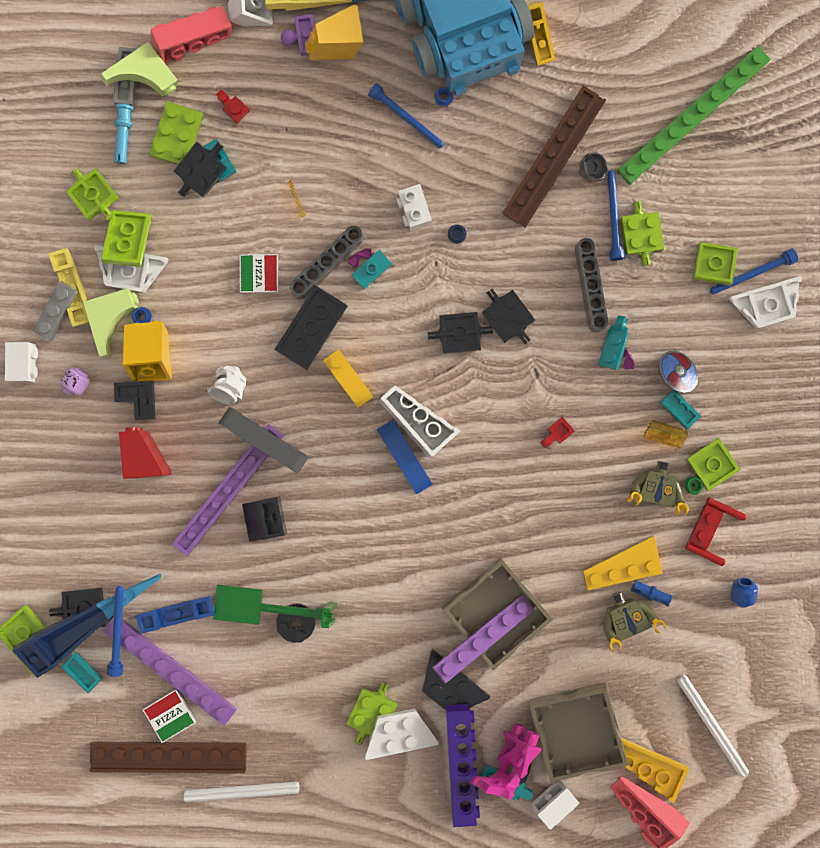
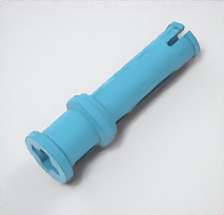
M116 104L118 111L117 120H115L117 136L114 163L121 164L122 162V164H127L129 129L132 127L130 121L133 106Z

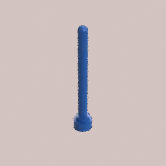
M378 83L371 88L368 93L370 98L383 102L438 148L444 146L442 140L386 96L383 87Z
M609 170L607 177L613 243L609 255L611 261H619L625 259V250L620 246L615 172Z
M793 248L786 250L780 258L734 277L731 286L718 284L710 289V293L717 294L780 265L797 263L798 255Z
M117 586L115 591L112 659L107 665V675L111 677H118L123 674V665L119 661L124 593L122 586Z

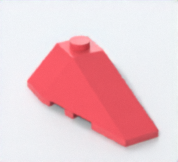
M620 777L610 786L622 806L628 808L632 814L630 817L632 821L638 823L642 829L641 835L653 848H668L681 839L690 823L674 807L624 777Z

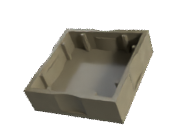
M501 558L442 607L456 627L468 638L519 595L523 594L534 611L481 654L492 670H495L515 653L522 643L535 636L553 620Z
M606 682L530 699L529 707L536 732L540 735L543 757L550 782L578 777L588 772H601L628 766L627 756Z

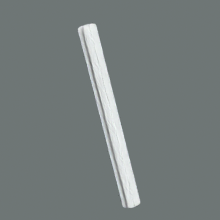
M686 675L680 676L677 679L678 684L740 777H744L749 773V770Z
M299 782L186 790L184 792V801L197 802L298 794L300 785Z

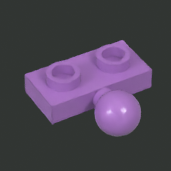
M313 13L294 16L297 32L285 30L281 34V41L286 46H291L295 41H298L301 56L309 55L306 52L305 43L308 41L310 32H312L315 26Z

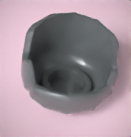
M597 152L586 154L579 164L580 174L590 182L604 179L608 171L606 159Z

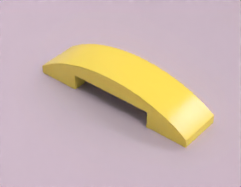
M68 248L48 253L59 281L78 290L70 308H67L72 327L89 323L83 303L87 301V296Z

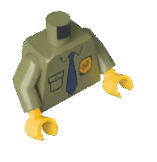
M658 461L656 471L646 470L632 482L631 495L627 499L628 503L634 499L636 501L635 506L641 501L671 508L676 506L675 515H679L680 510H682L684 516H686L689 511L676 476L667 475L669 463Z
M622 592L611 595L615 605L607 609L608 613L605 615L603 626L607 640L610 642V652L614 653L613 645H617L621 651L622 643L620 641L652 628L651 624H654V630L658 634H660V631L657 629L658 625H662L666 629L665 622L659 620L654 611L643 602L635 601L632 598L625 600Z

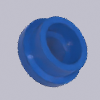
M447 87L439 88L435 92L436 103L440 106L450 105L453 101V92L450 93ZM446 95L447 99L442 100L440 97Z
M138 307L132 313L134 323H149L152 319L151 312L145 307ZM145 314V319L140 320V315Z

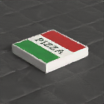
M278 254L240 255L241 294L279 293Z
M177 689L143 709L162 743L197 722Z

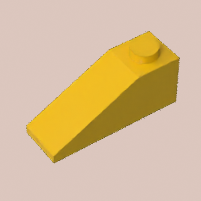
M534 1L528 3L527 6L534 25V38L528 42L535 62L539 66L556 59L543 2Z
M339 349L323 360L358 409L374 398Z

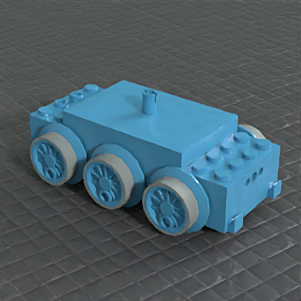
M394 0L397 13L404 27L415 23L421 28L424 26L423 33L411 39L415 58L424 79L438 76L441 80L445 79L450 93L454 92L455 96L466 93L467 86L506 71L508 76L519 73L525 52L522 43L534 38V25L525 0Z

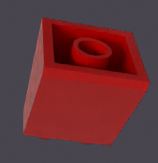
M127 427L125 431L119 432L123 479L172 475L168 464L149 431H142V428Z

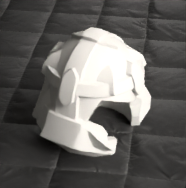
M236 366L219 367L215 372V377L218 380L214 386L207 388V393L222 404L234 405L240 403L246 386V378Z

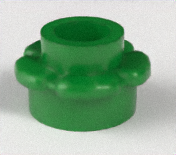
M697 476L688 477L685 480V491L692 495L699 494L703 489L702 481Z

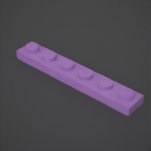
M523 594L519 595L432 668L442 682L447 683L533 612L534 609Z

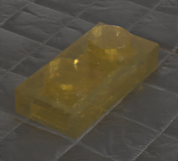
M654 420L650 421L644 433V438L679 449L682 448L688 437V430Z

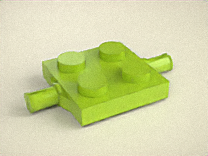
M78 168L74 169L75 172L72 170L71 173L77 181L66 192L85 218L90 221L99 213H102L106 220H110L109 216L112 218L113 214L109 211L108 207L119 199L115 191L96 168L86 175H82Z
M641 201L633 203L635 214L620 218L625 255H641L642 266L651 265L649 254L664 250L659 212H642Z
M384 681L381 682L378 691H370L362 687L346 721V725L357 729L359 732L354 741L356 744L362 745L365 736L371 735L377 716L394 713L398 705L397 702L388 699L384 695L389 686Z

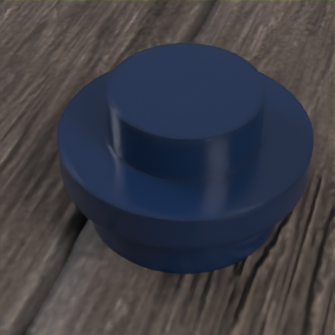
M456 224L449 228L447 235L452 243L459 244L465 240L467 233L463 226Z

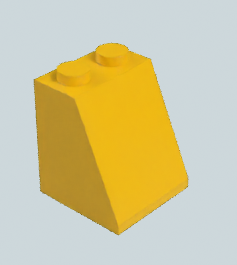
M352 5L315 24L312 32H310L308 41L305 43V49L309 53L310 60L354 59L363 44L358 6Z
M163 321L124 325L123 366L133 382L172 380L168 331Z

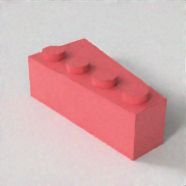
M223 6L211 7L202 13H193L189 17L178 18L165 25H156L151 29V43L153 49L166 64V62L175 59V61L183 59L182 55L189 51L193 53L200 51L204 44L210 46L230 37L232 25Z

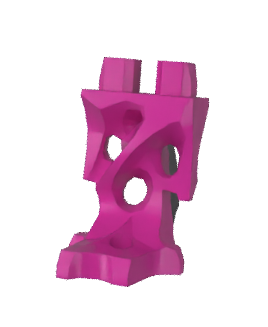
M514 723L511 732L503 731L505 744L497 758L499 761L498 771L491 776H474L470 783L478 786L487 794L498 795L511 800L518 786L527 781L531 762L541 752L542 748L536 745L540 735L527 730L525 737H523L526 727L522 724ZM512 765L513 771L509 774L508 768Z

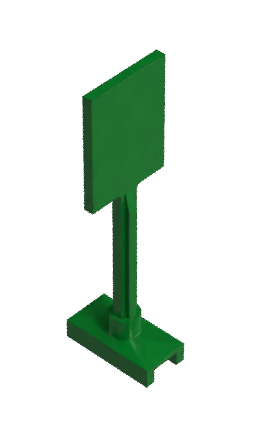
M219 584L216 588L215 615L213 620L259 625L260 613L270 612L313 617L315 620H321V628L328 629L336 621V618H332L333 613L331 611L337 607V603L329 602L323 608L316 609L262 603L263 589Z

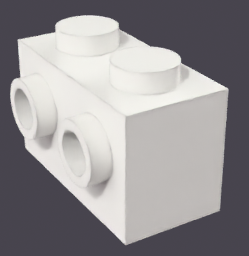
M418 184L398 191L399 197L396 198L399 209H403L404 212L402 216L404 226H408L409 230L413 231L432 225V219L421 185Z
M5 342V381L12 383L35 382V378L38 375V369L35 366L38 357L36 344L29 342Z
M559 780L546 789L530 806L551 830L568 813L573 811L579 802L562 781Z

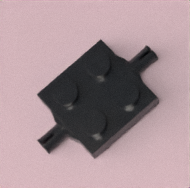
M196 142L175 168L174 172L185 183L178 191L181 196L185 197L189 190L192 189L201 197H205L226 171L227 167L217 156L222 148H224L221 143L217 142L212 150H209L201 143Z
M493 288L490 289V292L488 291L486 294L493 302L482 314L504 343L513 337L519 336L524 345L527 344V341L529 342L531 339L524 331L527 326L535 321L534 317L514 290L498 297Z
M478 312L439 315V331L428 332V340L440 339L443 354L481 351V336L493 334V327H481L478 321Z
M102 587L61 592V608H50L49 612L53 613L49 615L50 617L61 615L65 619L103 601Z

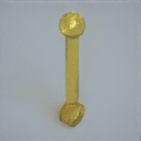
M289 180V186L299 209V216L305 217L306 212L302 209L292 180Z

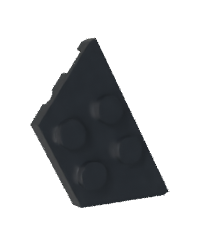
M432 648L422 692L444 710H446V705L469 704V708L490 698L487 692L461 671L447 683H443L432 667L444 657Z

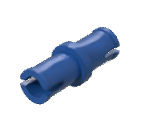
M637 580L633 583L631 592L647 597L649 601L654 600L667 607L671 603V594L669 595L657 590L655 586L650 587Z

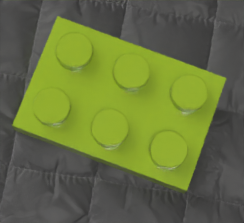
M167 101L149 155L179 165L196 141L204 117L203 112Z
M112 210L113 217H110L101 257L102 263L141 267L151 223V215Z
M24 605L0 626V638L13 652L14 646L31 637V634L46 628V626L28 605ZM20 660V662L26 667V669H27L32 675H34V674L28 669V667Z

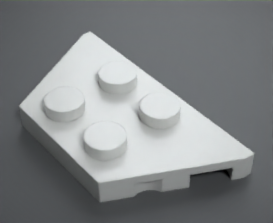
M94 246L98 255L100 270L103 273L104 284L112 288H128L131 291L145 293L169 260L166 257L144 254L141 267L105 264L101 261L104 247Z
M795 277L731 296L729 301L756 329L796 317V303L799 299L798 289L802 277Z
M414 708L377 716L364 757L365 760L436 746L439 743Z

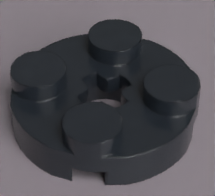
M293 603L288 605L292 607L309 608L308 606L302 603ZM279 614L277 617V631L289 642H303L311 636L315 629L316 622L313 617ZM299 618L301 626L293 627L291 619Z

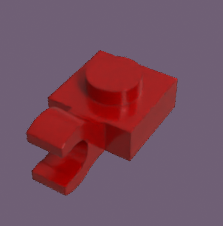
M222 89L216 94L218 99L225 105L222 109L223 112L236 124L250 112V109L236 96L231 100Z
M561 417L547 429L550 435L544 438L540 444L544 448L550 446L555 440L561 444L575 430Z

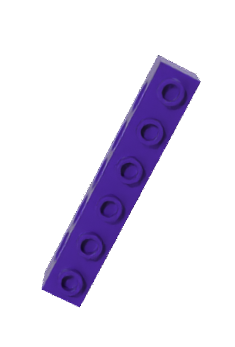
M469 704L446 705L453 827L477 826L476 818H480L479 806L475 804V799H479L478 787L470 783L474 776H478L477 768H473V761H477L476 749H472V742H476L475 730H471V723H474V711H470ZM459 724H464L466 726L462 730H458L456 728V726ZM461 743H464V744L467 745V746H466L465 748H463V749H460V748L457 747V746H458L459 744H461ZM460 763L468 764L464 768L458 766ZM462 782L469 783L467 786H460ZM463 801L470 802L468 805L461 804Z

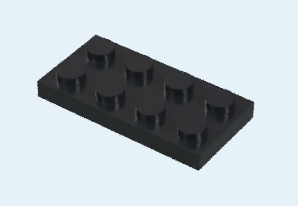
M315 285L274 350L308 370L348 305Z

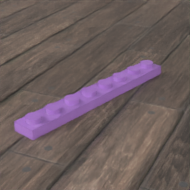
M270 424L265 427L267 431L282 439L284 437L283 434ZM251 445L172 545L188 556L269 455Z
M114 617L103 630L112 639ZM122 619L120 645L225 726L237 708Z

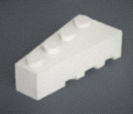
M397 386L390 389L379 400L382 406L428 458L435 455L460 432L456 427L454 428L443 418L438 417L430 409L418 403Z

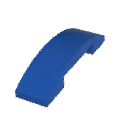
M391 420L378 428V433L415 493L418 494L433 485L395 422Z
M206 596L136 615L140 634L215 614L211 598Z

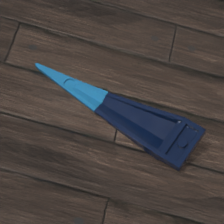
M157 574L124 590L123 607L161 578V574ZM115 595L31 634V637L14 646L13 652L37 678L55 668L84 640L114 616Z

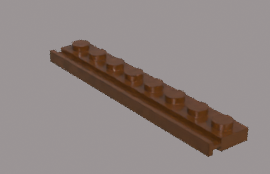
M584 85L582 86L504 209L503 215L526 228L604 105L605 98L602 99L597 93Z
M92 742L90 743V772L245 773L246 743Z

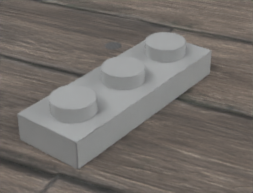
M119 47L117 63L137 50V48ZM124 80L115 82L114 105L128 104L134 107L136 81Z
M59 281L33 331L47 340L53 341L67 314V308H70L78 290Z

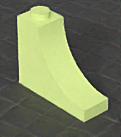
M149 42L101 73L102 81L106 86L124 80L138 81L152 87L161 97L165 94L171 95L177 89V78Z
M128 288L83 302L98 354L101 358L112 357L111 340L113 332L118 323L126 315L133 312L139 303L136 293H133Z

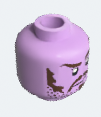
M78 367L67 369L60 380L61 386L64 387L62 391L70 396L74 394L82 395L90 383L89 374Z

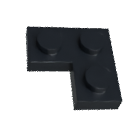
M154 381L114 383L115 402H134L135 420L156 419Z

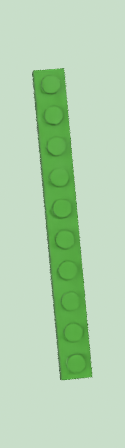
M759 46L756 47L621 166L617 172L629 185L633 183L769 63L771 59Z

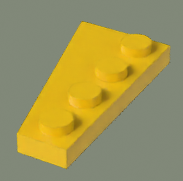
M653 535L582 571L587 590L663 574Z
M622 738L628 766H625V768L629 771L631 770L641 780L647 782L674 804L689 771V767Z

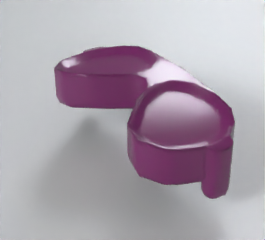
M365 248L349 258L348 263L353 267H357L360 257L365 259L372 257V249Z
M625 347L623 367L624 369H634L635 362Z

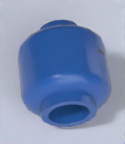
M740 578L733 582L730 596L735 604L746 608L756 603L758 586L751 579Z

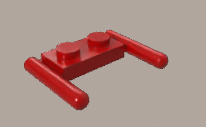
M708 497L685 549L713 563L724 566L726 563L725 559L706 551V549H708L724 515L723 513L741 521L746 520V514Z

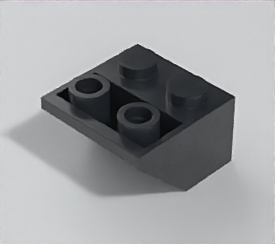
M280 496L242 504L249 542L285 536L287 534Z

